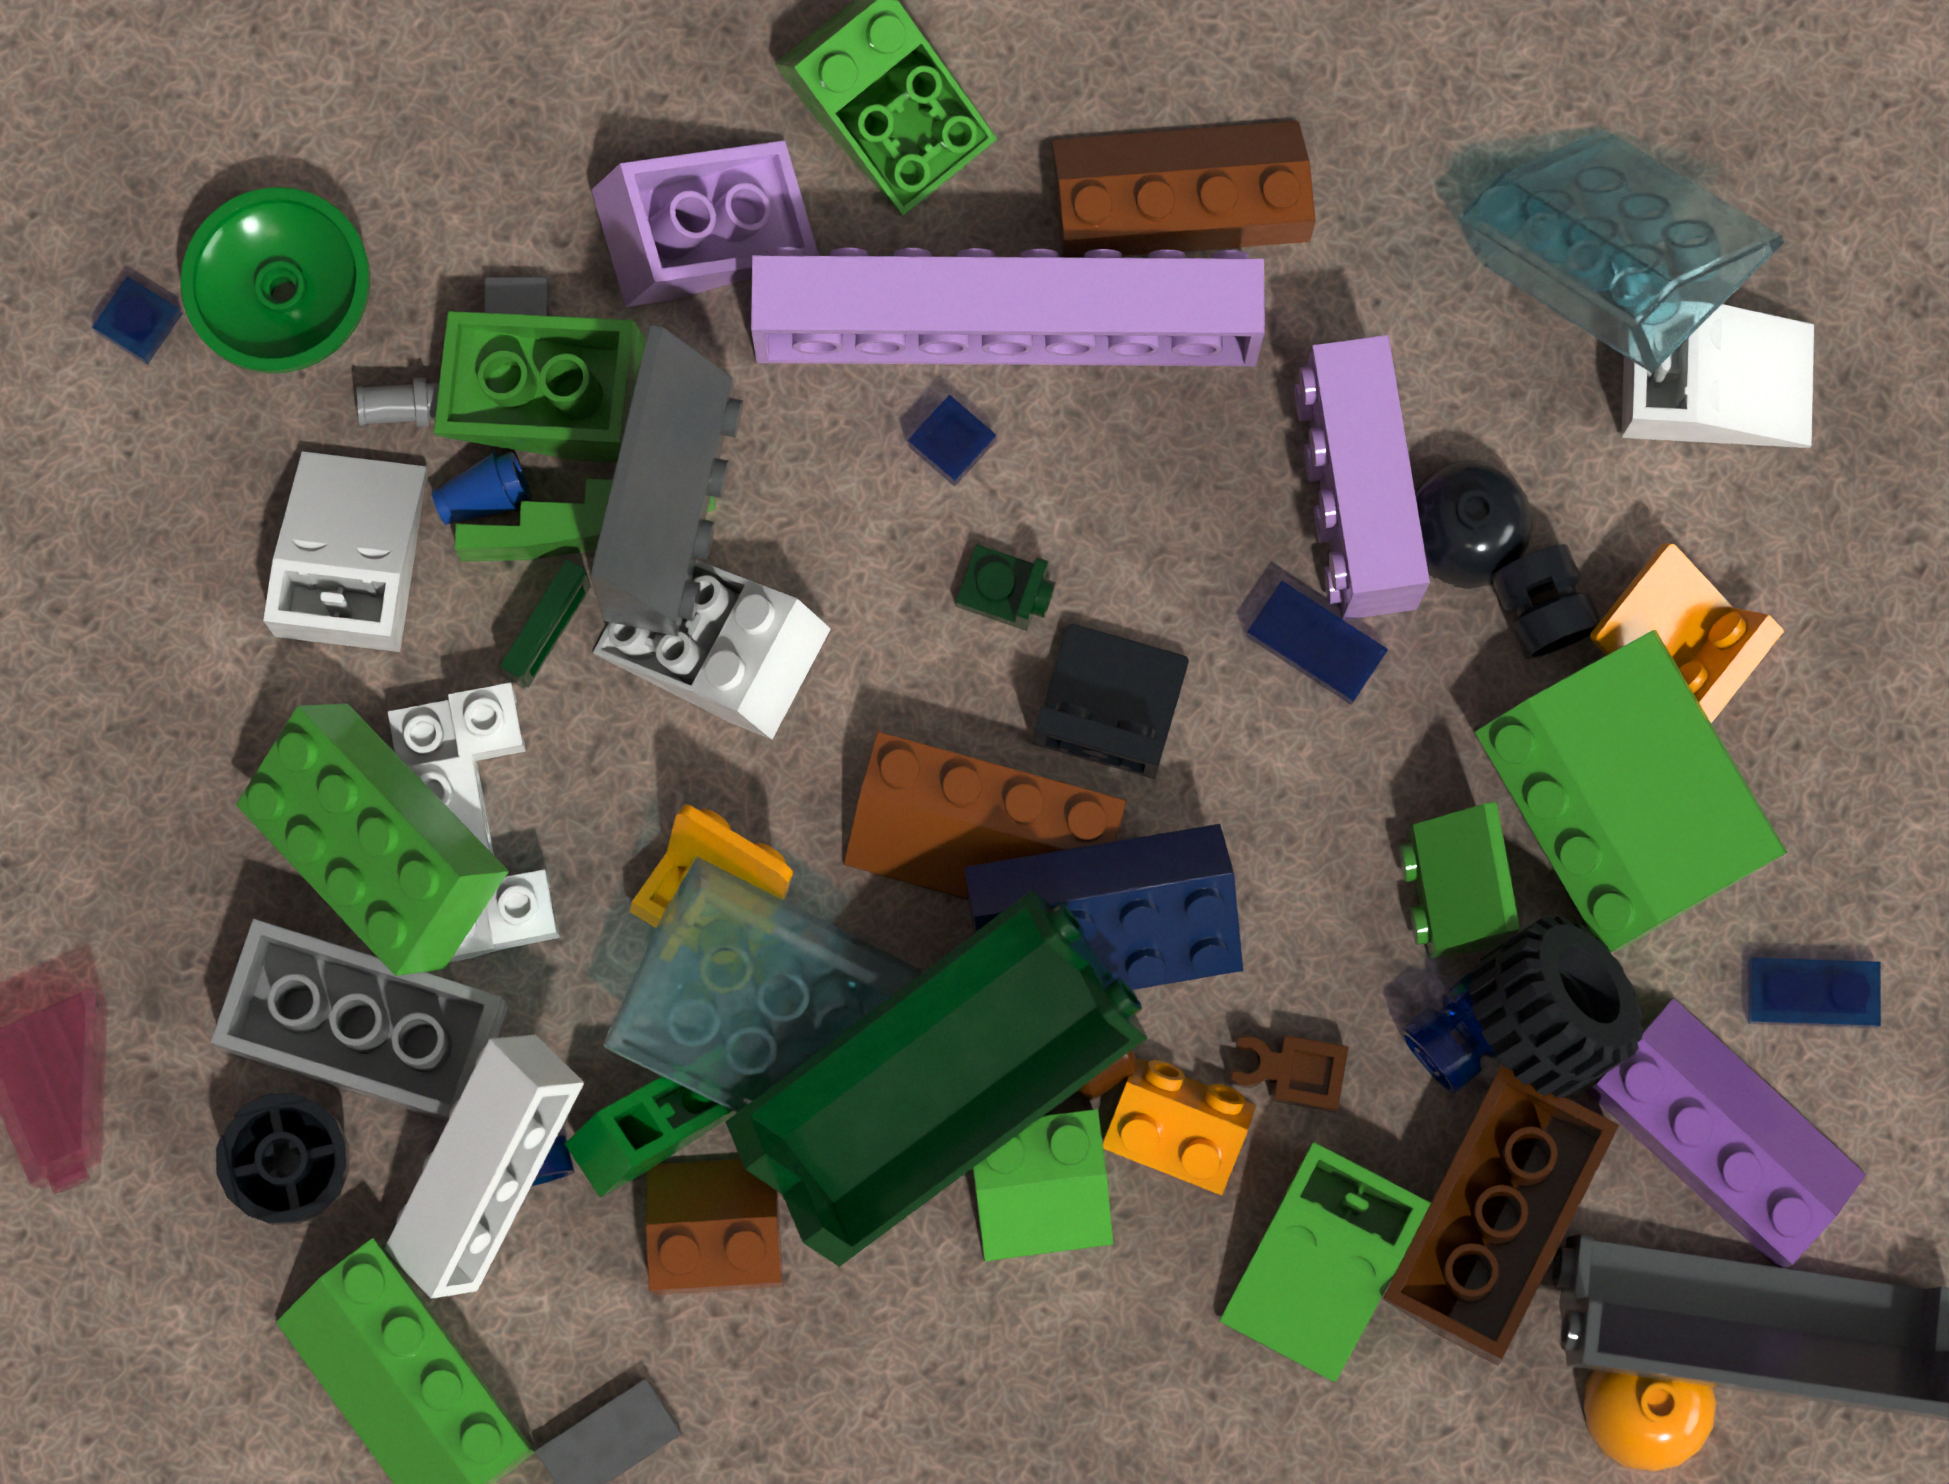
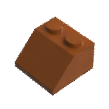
M741 1159L658 1164L647 1171L646 1239L649 1291L653 1295L784 1287L779 1192L745 1170Z

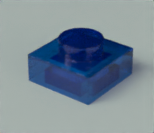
M127 276L92 328L101 337L148 365L182 316V312L175 305Z
M949 394L908 439V447L955 487L996 442L997 435Z

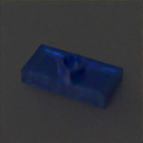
M1282 580L1246 633L1247 638L1350 705H1353L1388 651L1386 647Z

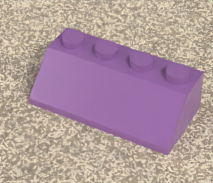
M1673 998L1643 1030L1642 1040L1637 1042L1639 1049L1635 1055L1599 1077L1586 1092L1775 1267L1785 1268L1791 1266L1836 1218L1866 1174Z

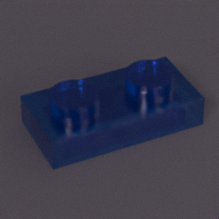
M1752 957L1748 960V1024L1878 1028L1881 1026V962Z

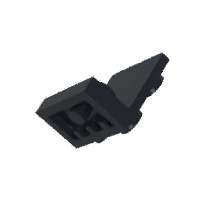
M1069 624L1065 631L1044 706H1041L1037 718L1033 745L1155 779L1188 667V658L1185 655L1076 624Z

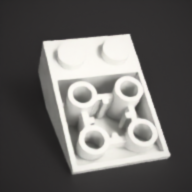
M1636 296L1625 316L1622 438L1810 448L1812 446L1814 324L1702 299Z
M302 451L273 556L263 621L274 637L395 652L401 651L428 470L427 466Z
M696 560L691 580L701 583L696 613L693 620L682 618L678 637L617 623H608L593 651L595 655L729 723L771 740L775 736L831 630L797 598Z

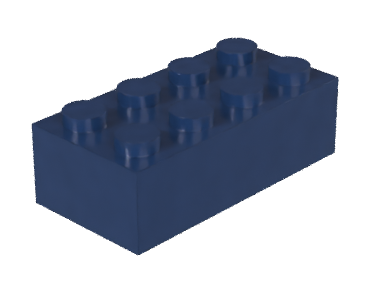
M1220 824L964 867L973 934L1028 892L1034 890L1053 907L1063 903L1074 914L1083 928L1084 935L1082 938L1112 977L1114 979L1120 977L1132 990L1243 971L1234 871Z

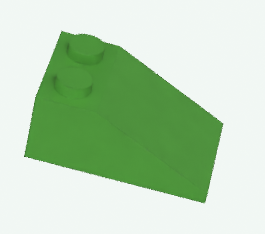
M448 311L434 434L438 437L571 460L617 462L646 338L634 320Z

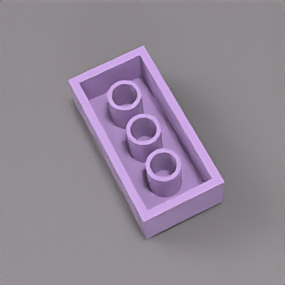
M1389 335L1312 345L1307 366L1299 368L1300 383L1294 385V396L1299 421L1310 420L1311 429H1309L1310 444L1304 445V458L1309 482L1320 481V505L1314 506V520L1319 543L1330 542V566L1324 567V582L1329 604L1340 603L1342 620L1417 610L1430 584Z

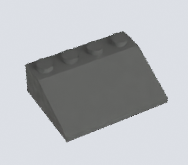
M650 324L590 577L603 621L678 637L682 618L693 620L696 613L701 583L691 580L696 558L707 559L710 553L715 521L706 520L711 496L722 498L729 461L720 459L725 436L733 438L737 436L742 416L743 400L734 398L733 378L664 327Z

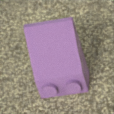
M785 141L620 163L592 189L625 307L675 300L752 278V255L767 256V251L772 248L792 247L803 250L805 256H819Z

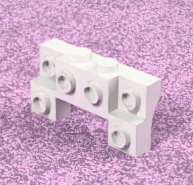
M512 683L448 694L449 700L388 711L395 753L494 855L479 768L476 761L526 751L516 709V693ZM546 870L505 877L450 962L470 959L511 947L560 938L549 888H551L549 875Z

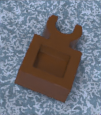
M1285 1035L1282 1041L1281 1053L1272 1052L1265 1042L1256 1037H1240L1237 1039L1235 1049L1254 1053L1258 1058L1259 1066L1255 1072L1248 1074L1241 1071H1232L1230 1082L1242 1088L1256 1087L1264 1081L1275 1082L1272 1101L1336 1113L1339 1107L1349 1047Z

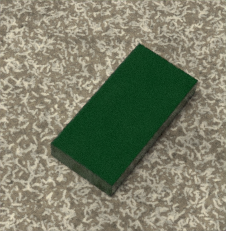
M567 558L565 559L499 666L506 679L523 689L530 687L591 588L584 568Z

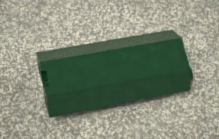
M1031 890L725 1121L745 1170L783 1195L802 1243L840 1267L1148 1038L1136 1016V1013L1142 1009L1136 994L1120 977L1114 979L1082 938L1084 935L1082 926L1063 903L1053 907L1034 890Z

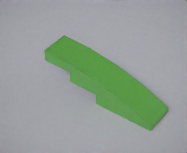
M586 479L585 503L521 501L520 526L456 524L454 549L461 562L532 560L596 550L613 480ZM711 496L707 513L716 509V497Z

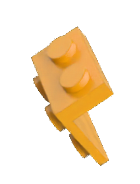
M684 804L675 816L666 854L632 900L629 912L738 979L777 923L793 871L777 850L764 843L758 842L753 844L732 831L728 822L719 814L709 809L698 810L691 805Z

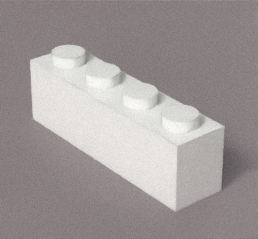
M537 1035L489 1039L486 1047L482 1049L476 1059V1067L460 1099L450 1110L449 1121L434 1151L423 1164V1172L407 1204L397 1216V1224L384 1250L430 1298L476 1292L584 1084V1081Z

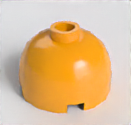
M1593 1370L1586 1382L1584 1392L1585 1421L1590 1436L1606 1456L1626 1468L1655 1472L1680 1466L1700 1451L1713 1429L1717 1402L1713 1387Z

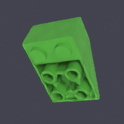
M898 0L851 1L774 63L805 107L901 216H904L997 140L994 133Z
M1312 1142L1296 1169L1219 1322L1336 1383L1399 1267L1431 1203L1333 1151Z

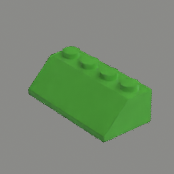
M374 1238L370 1239L321 1276L276 1321V1324L394 1484H495L535 1453L534 1448L396 1261L384 1250L385 1246Z

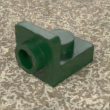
M976 544L956 600V607L1027 631L1033 615L1045 617L1053 596L1056 582L1046 579L1049 561L1036 557L1035 562L1031 563Z

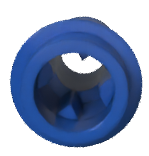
M492 452L444 483L441 487L432 490V498L441 520L445 525H449L456 521L462 522L519 510V503L530 499L531 493L525 474L514 453L509 452L499 456L496 452Z

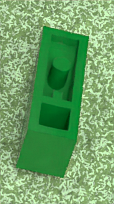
M736 1035L596 1112L565 1143V1146L601 1198L649 1171L720 1125L764 1093L772 1084L740 1036Z

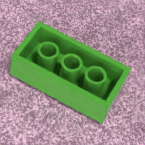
M348 703L297 706L236 803V806L395 976L444 970L509 872Z

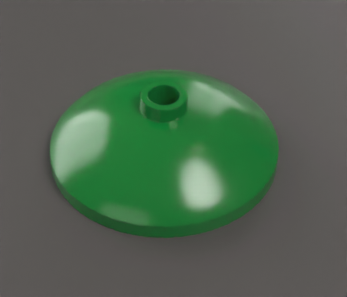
M284 187L263 188L246 192L218 207L196 230L185 252L181 269V295L184 309L198 336L215 354L225 361L245 370L267 374L302 370L321 362L337 351L349 339L361 321L367 306L371 285V272L366 249L359 234L347 217L331 203L317 195L303 190ZM288 282L294 285V292L289 299L284 301L274 299V290L279 284Z

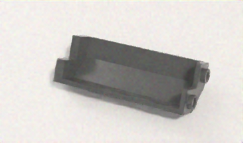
M1583 1234L1566 1237V1246L1557 1249L1553 1264L1554 1286L1561 1287L1559 1299L1562 1322L1560 1344L1561 1348L1565 1350L1567 1366L1949 1421L1948 1287L1941 1286L1921 1289L1595 1241L1593 1236Z

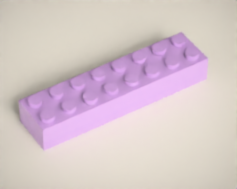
M772 248L767 251V256L752 255L751 331L756 362L1256 366L1265 334L1264 259H1249L1248 253L1239 250L1218 251L1213 253L1211 258H1186L1184 252L1177 250L1153 251L1148 254V258H1122V253L1119 251L1097 249L1086 252L1084 258L1059 257L1058 252L1049 249L1026 250L1021 253V257H995V252L991 250L972 248L959 251L957 257H932L930 251L920 248L899 249L894 252V256H868L866 250L859 248L834 249L830 252V256H805V252L797 248Z

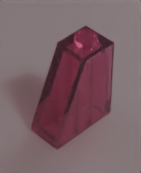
M92 988L0 1028V1114L29 1183L40 1189L50 1186L54 1194L83 1184L90 1179L87 1169L102 1163L107 1005L103 996Z

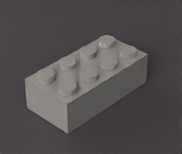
M253 919L210 1043L228 1054L448 1122L450 1110L460 1099L476 1067L475 1062L479 1053L486 1047L489 1039L498 1038L508 1004L499 995L425 972L395 976L377 957Z

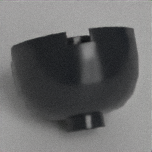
M1474 460L1447 464L1424 479L1415 492L1428 574L1435 579L1437 577L1445 583L1454 584L1455 587L1464 589L1493 585L1492 575L1502 567L1520 559L1527 550L1532 528V516L1527 495L1513 476L1494 464Z
M294 1093L266 1094L243 1105L234 1114L235 1118L228 1124L224 1136L221 1134L216 1147V1174L226 1197L247 1216L271 1225L300 1224L322 1214L341 1194L349 1173V1144L339 1121L319 1103Z

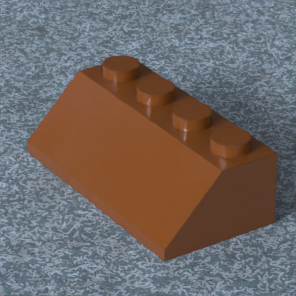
M1299 121L1052 140L1062 257L1084 258L1086 252L1097 249L1116 250L1121 252L1123 257L1148 255L1150 252L1157 250L1187 252L1310 242L1316 221L1311 169Z
M878 731L861 787L844 866L969 900L964 867L1114 842L1118 836L1127 800Z

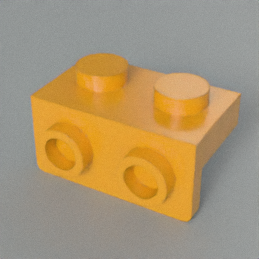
M1137 1059V1069L1127 1080L1104 1139L1103 1149L1222 1196L1248 1133L1256 1105L1245 1100L1240 1092L1222 1084H1211L1208 1086L1188 1078L1178 1067L1161 1060L1147 1062Z

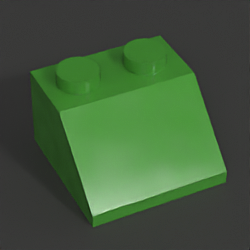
M1497 802L1477 805L1413 824L1407 833L1408 843L1399 844V859L1404 881H1415L1419 906L1410 907V921L1416 945L1426 944L1429 959L1495 949L1519 932L1520 926Z
M1098 1109L1042 1116L972 1168L985 1262L1113 1245L1107 1172Z

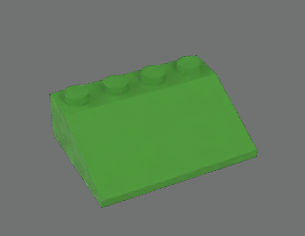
M1656 630L1646 633L1532 696L1475 731L1479 741L1591 933L1607 946L1610 953L1635 943L1788 853Z

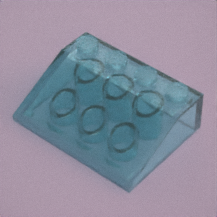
M1605 129L1502 173L1458 216L1473 252L1482 265L1650 373H1653L1784 244L1782 235Z
M697 857L662 915L604 1040V1048L738 1112L920 975L922 970Z

